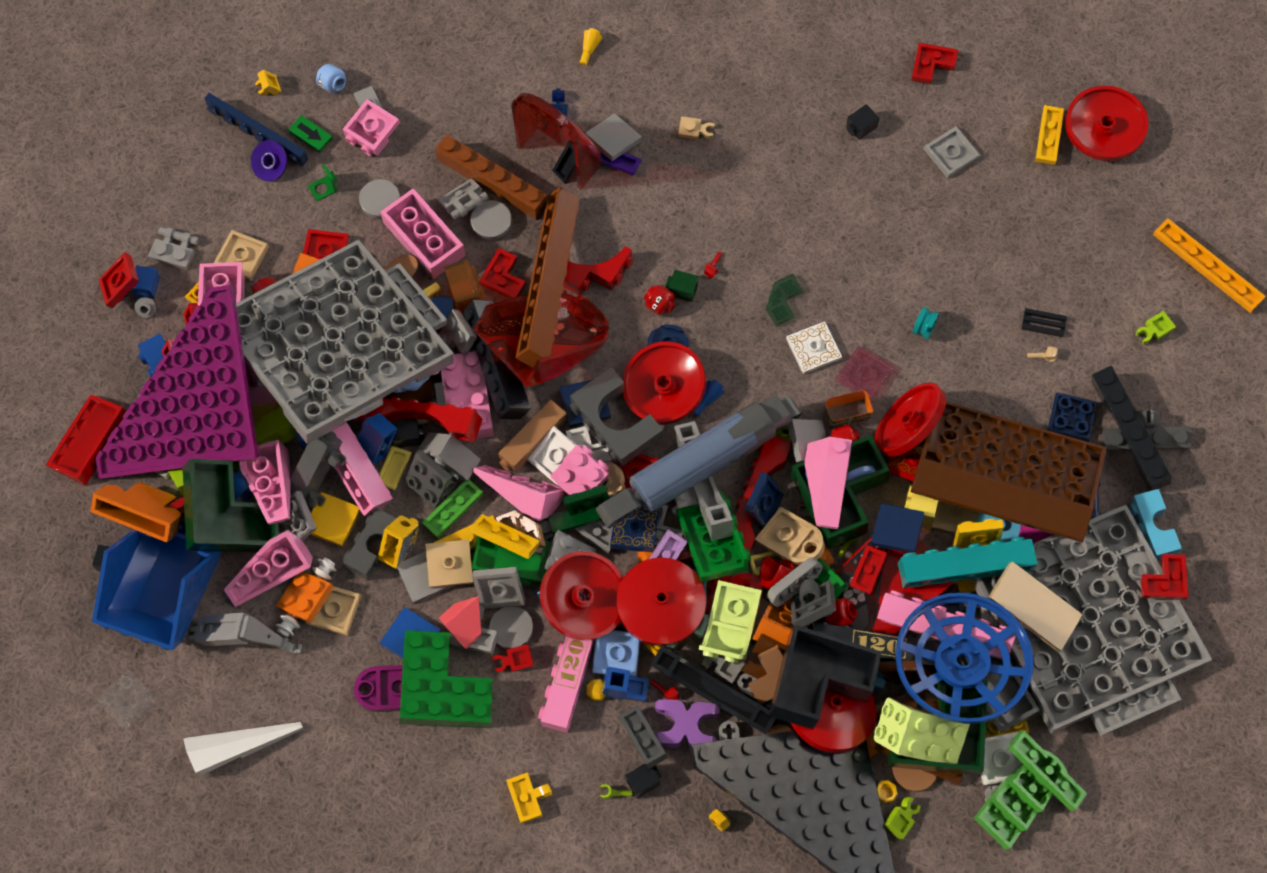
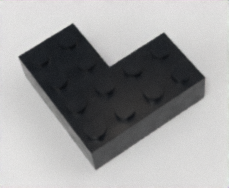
M794 625L788 636L769 716L813 730L820 719L826 690L866 702L873 693L882 651Z

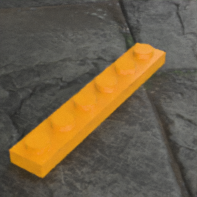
M1169 218L1154 231L1153 236L1249 313H1252L1265 299L1266 296Z

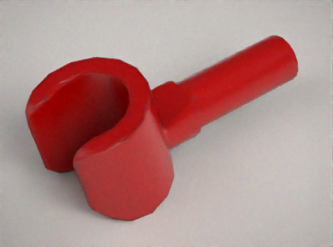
M721 252L717 253L711 263L709 262L705 265L704 274L710 279L718 273V269L715 266L723 255Z
M654 679L651 680L650 684L661 691L666 700H677L679 698V693L675 687L666 690L665 687Z

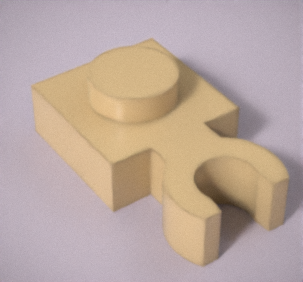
M681 116L678 137L698 140L699 135H703L707 139H712L713 133H708L706 130L714 129L715 124L708 122L703 125L701 124V119Z

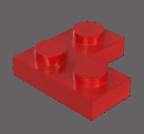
M919 43L911 81L931 84L934 67L954 71L958 49Z
M498 248L479 281L480 285L517 301L526 286V281L509 274L517 261V256Z
M1163 554L1161 556L1162 575L1142 574L1141 576L1142 598L1186 600L1189 597L1186 555Z

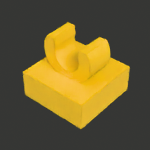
M266 70L258 73L259 80L256 81L255 85L262 87L258 94L267 96L269 93L277 95L282 92L276 75Z

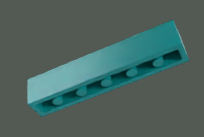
M1024 537L1014 538L1011 542L1005 543L1002 540L991 542L990 545L984 546L981 543L969 545L968 548L962 549L959 546L947 548V551L938 552L937 549H932L920 555L911 552L904 554L898 562L903 589L1002 575L1010 562H1014L1024 571H1033L1038 565L1032 539L1025 540Z

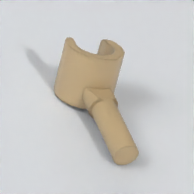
M1047 347L1046 353H1027V358H1041L1054 362L1058 355V349Z

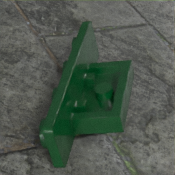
M606 486L593 487L592 489L563 497L567 510L549 515L552 533L555 534L558 530L565 532L602 521L596 508L613 497H610Z

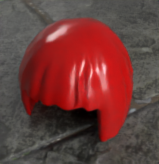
M766 557L761 562L759 572L762 585L767 590H770L771 587L795 569L794 564L788 560L777 562Z

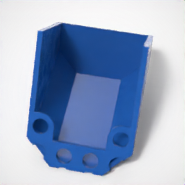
M179 523L178 534L169 542H164L134 529L104 551L92 622L100 625L102 628H110L120 632L122 635L133 636L142 642L152 643L160 646L162 649L173 651L182 643L222 552L187 551L185 525Z

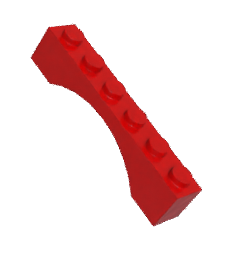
M397 397L383 398V405L356 418L361 424L367 417H373L378 413L384 416L390 423L391 421L414 418L425 419L444 426L457 440L469 442L476 441L483 420L477 413V410L472 407L458 408L451 404L442 406L434 402L420 403L414 399L404 401Z
M777 436L759 446L760 456L758 459L754 458L750 469L753 471L751 478H746L743 489L746 491L743 497L739 496L735 507L738 509L736 514L738 527L736 528L738 532H742L744 537L743 546L749 549L750 554L755 544V535L750 516L746 513L745 507L761 472L767 473L771 477L774 473L783 469L792 449L791 441Z

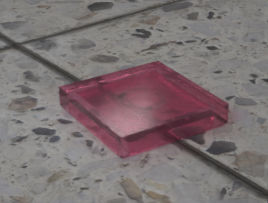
M858 346L835 381L854 392L866 391L870 402H872L894 370V367Z

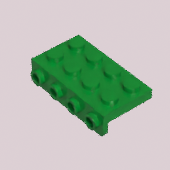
M719 492L730 512L731 504L729 498H725L723 492ZM698 504L676 509L679 524L687 540V545L701 582L748 571V562L751 561L749 549L743 546L744 537L742 532H738L736 528L738 523L735 514L731 515L733 520V536L712 541Z

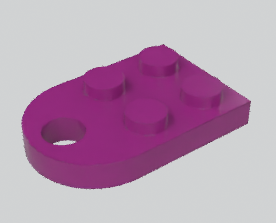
M402 665L375 666L362 671L354 684V694L358 703L364 709L372 712L400 711ZM365 684L370 685L372 690L369 694H360L361 686Z

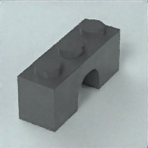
M376 508L374 513L369 514L365 522V528L363 531L358 532L354 540V546L351 550H347L344 555L343 563L347 570L367 580L370 579L379 564V560L376 555L369 552V547L374 541L382 540L384 529L396 517Z

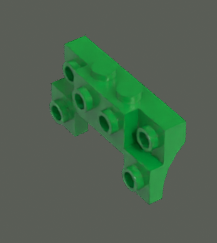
M478 536L472 571L516 567L521 585L531 586L532 583H541L547 571L545 564L552 542L544 540L546 546L542 548V554L533 553L527 559Z

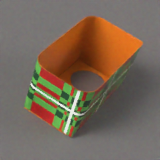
M863 390L829 398L825 404V411L831 428L870 419L873 413L868 393ZM864 400L868 413L840 420H832L829 416L827 408Z

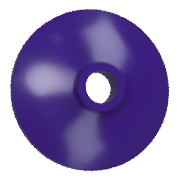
M266 140L260 142L254 148L251 155V166L255 175L264 181H274L283 175L287 166V155L279 143Z

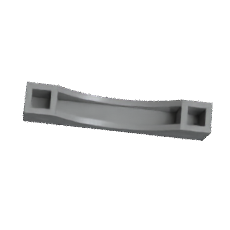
M695 421L674 426L677 448L700 435ZM710 476L692 487L711 540L714 541L733 536V520L713 477Z

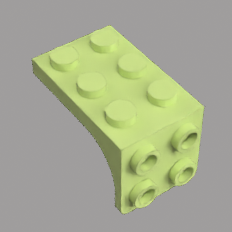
M718 580L706 634L702 644L699 645V650H703L704 656L718 658L720 654L725 656V661L739 664L741 660H747L762 590Z
M887 698L882 707L878 726L875 729L874 740L898 755L926 761L957 764L970 724L951 722L939 718L932 713L921 711L892 698Z

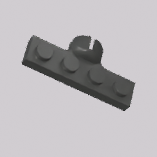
M1136 411L1156 449L1191 448V426L1164 427L1160 424L1158 411ZM1119 428L1103 429V446L1107 447L1106 450L1129 449Z

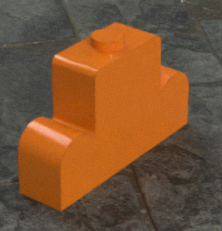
M142 482L136 483L127 491H123L121 487L116 485L101 487L93 493L90 510L94 514L164 542H169L178 534L181 513L177 509L167 506L175 501L176 496Z

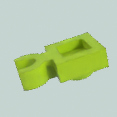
M1162 311L1147 320L1145 323L1146 327H1140L1135 335L1145 334L1147 338L1142 341V344L1145 345L1150 342L1153 336L1159 340L1174 331L1176 326L1167 314Z
M905 797L901 804L902 808L895 807L883 824L897 839L903 840L915 823L911 818L912 815L917 814L921 809V806L916 804L912 808L910 807L913 801L912 797Z

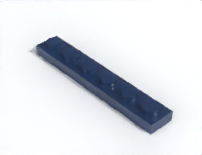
M208 93L204 98L208 111L213 115H221L228 124L233 125L234 123L239 126L243 133L254 135L258 142L271 140L279 143L292 163L297 164L298 162L304 166L308 161L306 151L213 94Z

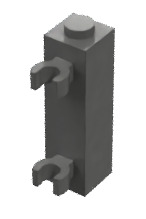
M333 431L307 445L290 478V496L295 491H302L306 503L312 508H315L317 504L323 506L326 500L317 491L330 466L336 467L338 463L343 466L347 459L338 452L342 441L336 437Z

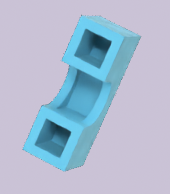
M1159 489L1134 495L1130 502L1131 504H1129V510L1132 516H1136L1137 525L1156 559L1161 560L1163 554H1179L1182 548L1175 530L1163 531L1158 529L1153 523V518L1163 515L1166 510Z

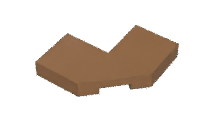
M514 510L496 517L498 522L539 540V547L537 549L546 546L541 525L522 513Z
M778 645L758 655V659L767 675L749 683V688L760 705L774 697L784 656Z

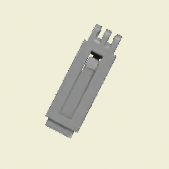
M246 613L203 615L201 618L193 619L192 624L197 626L190 628V632L194 633V635H189L187 639L203 646L247 644L250 641L274 646L295 654H300L302 644L288 642L289 638H282Z

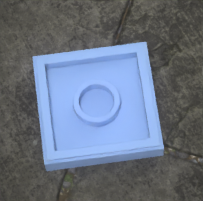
M612 630L608 634L595 640L592 673L605 674L609 666L630 670V675L637 676L640 640L627 631Z

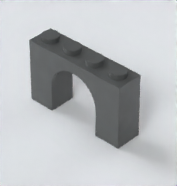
M610 367L570 395V408L576 415L580 414L584 419L582 421L584 426L589 431L593 430L597 435L595 438L600 446H605L609 450L608 455L614 463L618 462L623 467L663 438V429L650 414L626 430H613L602 423L599 417L602 408L625 391L624 382L613 368Z

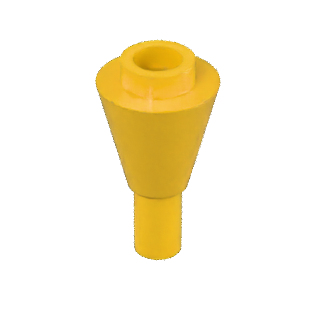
M590 28L584 31L583 54L579 62L580 64L587 66L590 55L603 39L600 32L596 29Z

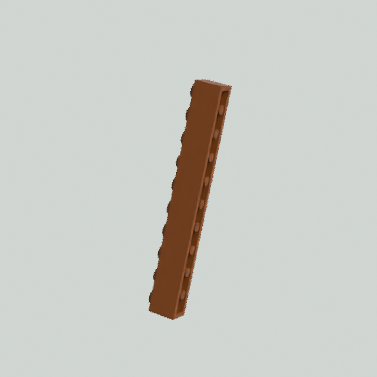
M561 186L549 194L547 198L516 359L536 370L544 364L546 365L552 356L551 348L555 340L554 332L558 324L557 316L561 308L560 300L564 291L563 284L567 275L566 268L570 259L569 253L573 243V231L576 227V215L579 212L580 198Z

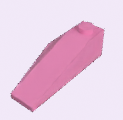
M828 437L808 443L804 465L812 499L815 523L818 527L838 529L852 440Z

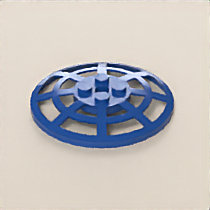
M948 593L925 601L907 617L899 632L896 643L895 659L897 671L907 692L925 710L951 722L963 724L983 723L1006 714L1021 700L1031 681L1033 653L1025 630L1008 610L1000 604L979 595ZM948 603H967L965 617L954 616L939 621L932 608ZM976 606L995 613L1009 626L997 633L989 625L974 619ZM924 614L930 626L921 635L917 646L904 642L911 625L918 617ZM952 624H963L962 634L948 637L942 627ZM972 627L984 631L991 639L982 643L977 638L971 636ZM935 632L941 641L937 651L923 649L927 639ZM1014 633L1023 650L1024 668L1010 667V656L1004 640ZM998 646L1002 655L1003 666L991 664L988 651ZM902 651L915 655V666L921 681L912 686L907 681L903 670ZM958 657H965L969 664L961 666L956 659ZM922 658L934 661L937 673L927 678L923 670ZM988 673L1001 675L999 683L992 691L982 682ZM1009 676L1023 677L1017 694L1004 706L996 696L1004 688ZM943 680L953 686L952 698L938 691L933 685ZM975 687L983 696L973 700H961L962 690ZM928 689L938 699L951 704L950 715L931 707L917 694ZM988 702L996 710V712L979 718L959 717L960 706L971 707Z

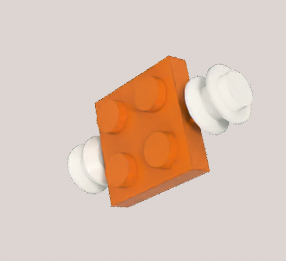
M327 558L323 560L318 559L317 561L320 565L312 567L314 576L302 571L294 577L276 605L278 609L289 614L281 615L280 617L283 622L275 624L280 635L286 638L289 635L294 637L292 630L300 628L297 621L298 618L311 624L334 588L331 583L325 581L331 580L329 576L331 571H337L334 568L335 563Z

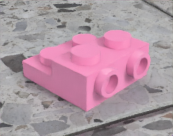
M366 99L343 128L346 136L345 140L353 146L356 143L362 147L361 150L368 156L372 154L378 156L389 143L388 137L400 124V121Z
M577 444L550 477L568 495L601 486L611 474L607 471L609 467L601 459L597 461L592 457L594 452L585 444L583 446Z

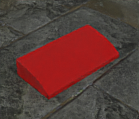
M90 394L46 463V466L86 486L97 469L95 457L99 451L103 450L108 442V438L123 420L126 410L122 406Z

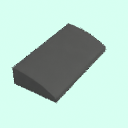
M990 656L991 664L1003 666V660ZM958 657L956 659L961 666L969 664L965 657ZM987 674L984 680H988L987 688L990 691L999 683L1001 675ZM1009 676L1004 688L996 696L1004 706L1017 694L1022 684L1020 677ZM1026 690L1024 696L1015 707L1006 714L994 719L993 722L999 732L1002 733L1040 714V710L1028 690ZM987 702L986 710L988 714L990 715L996 712V710Z

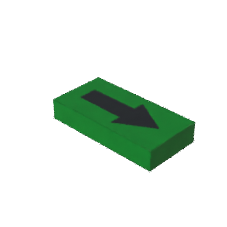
M302 115L288 129L291 134L319 153L333 140L332 135Z

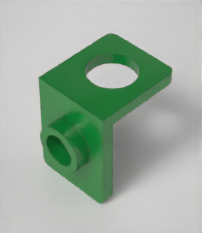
M325 164L322 165L325 177L308 185L316 201L337 191L335 183L338 180L334 172H329ZM318 184H325L327 191L323 194H318L315 188Z

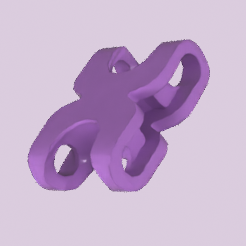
M658 700L655 702L656 712L671 716L675 723L669 731L657 732L655 736L661 746L665 748H678L684 740H687L689 747L692 744L717 741L713 736L702 734L698 729V724L706 718H717L721 708L713 703L695 702L687 711L684 704L679 700Z

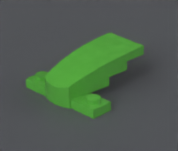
M1024 730L1018 732L1008 747L1022 763L998 786L974 817L1005 850L1011 849L1020 833L1028 829L1036 814L1044 810L1052 794L1070 811L1076 810L1087 794L1067 774V770L1059 758L1051 752L1043 750Z

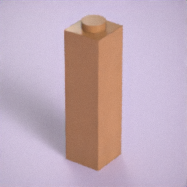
M550 400L498 453L500 465L506 471L511 469L516 473L528 461L529 456L554 426L559 429L567 421V413Z

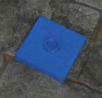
M404 607L380 641V645L403 659L405 630L441 632V629Z

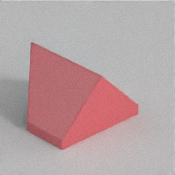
M479 596L453 604L439 617L440 621L465 649L482 635Z

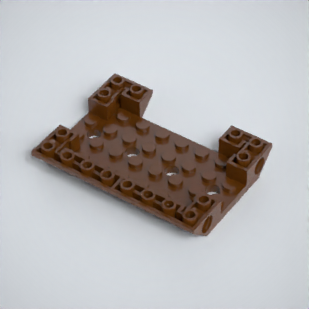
M946 401V406L939 422L926 437L910 492L1083 543L1093 512L1107 447ZM945 436H951L952 438H954V440H949L945 438ZM987 448H992L996 450V452H991ZM1031 460H1034V461L1038 462L1039 464L1036 465V464L1031 463L1030 461H1031ZM1073 473L1081 475L1082 477H1077Z

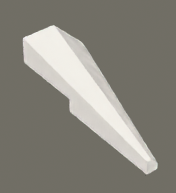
M301 722L188 737L183 740L195 773L198 776H202L239 757L244 758L301 731L303 726Z

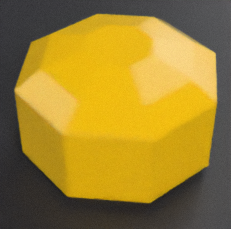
M592 679L586 685L587 696L593 702L602 701L606 697L602 693L604 681L601 679Z
M886 780L880 781L876 785L880 803L887 804L894 801L898 794L895 784Z
M715 809L709 815L711 822L722 832L731 825L728 816L719 809Z

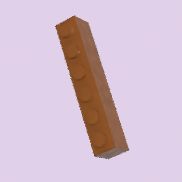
M446 135L435 148L436 157L439 162L467 179L472 178L479 186L535 220L545 210L547 194L449 135Z

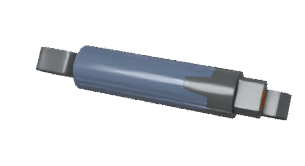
M773 395L760 404L753 402L631 476L630 485L634 492L631 488H627L603 502L596 508V511L607 528L617 525L638 512L642 507L646 508L649 512H653L774 438L777 431L786 427L792 419H798L802 412L791 396L780 400L777 395Z

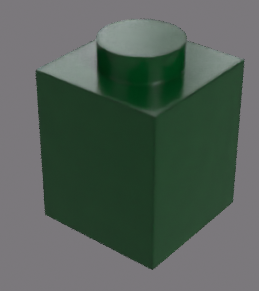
M674 270L673 276H669L667 279L666 288L674 293L675 298L693 302L699 284V276Z

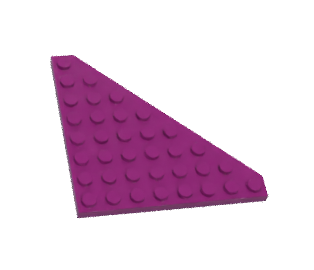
M233 285L209 288L205 294L206 297L196 307L188 319L189 322L172 343L173 346L169 352L163 356L155 368L156 371L139 392L140 395L136 401L130 405L123 416V420L108 438V442L103 450L99 451L95 457L98 479L182 468L189 459L238 461L259 457Z

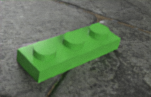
M469 479L468 481L465 480L422 522V525L439 539L484 495L483 491Z

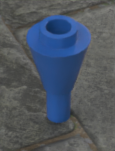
M707 380L703 399L693 412L697 416L701 414L706 406H709L724 394L723 386L718 381L713 380L711 382Z

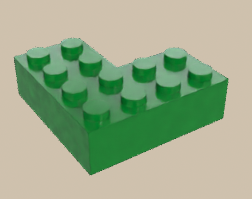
M405 630L399 724L489 728L491 723L493 678L448 676L450 633Z

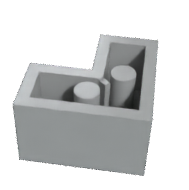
M429 432L417 452L420 450L424 451L453 476L452 479L455 481H468L473 473V468L481 460L450 434Z

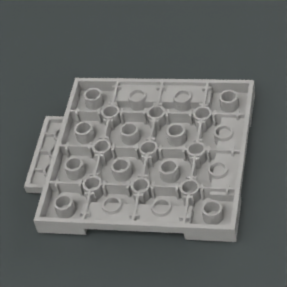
M359 240L236 303L245 361L283 408L284 415L307 444L345 424V418L413 380L419 383L453 364L454 353L435 332L447 325V319L400 263L384 271Z
M1127 505L1090 519L1083 543L1058 535H1053L1034 543L1033 546L1038 565L1033 571L1026 572L1083 614L1062 651L1059 652L1021 624L1028 636L1033 653V673L1029 684L1031 689L1030 695L1038 706L1050 734L1091 717L1102 737L1180 702L1182 699L1172 680L1206 666L1212 659L1179 599L1142 598V574L1162 575V568ZM1001 575L970 580L978 595L988 598ZM986 609L988 614H992L998 628L999 625L1009 626L995 613ZM1015 636L1011 653L1018 666L1024 668L1023 650L1017 636Z

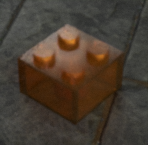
M468 259L444 266L455 308L460 310L463 316V311L472 300H484V294L481 284H479L475 266L470 267Z

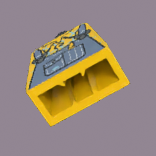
M400 515L384 529L378 560L397 569L415 545L420 527L418 520L415 518L408 519Z

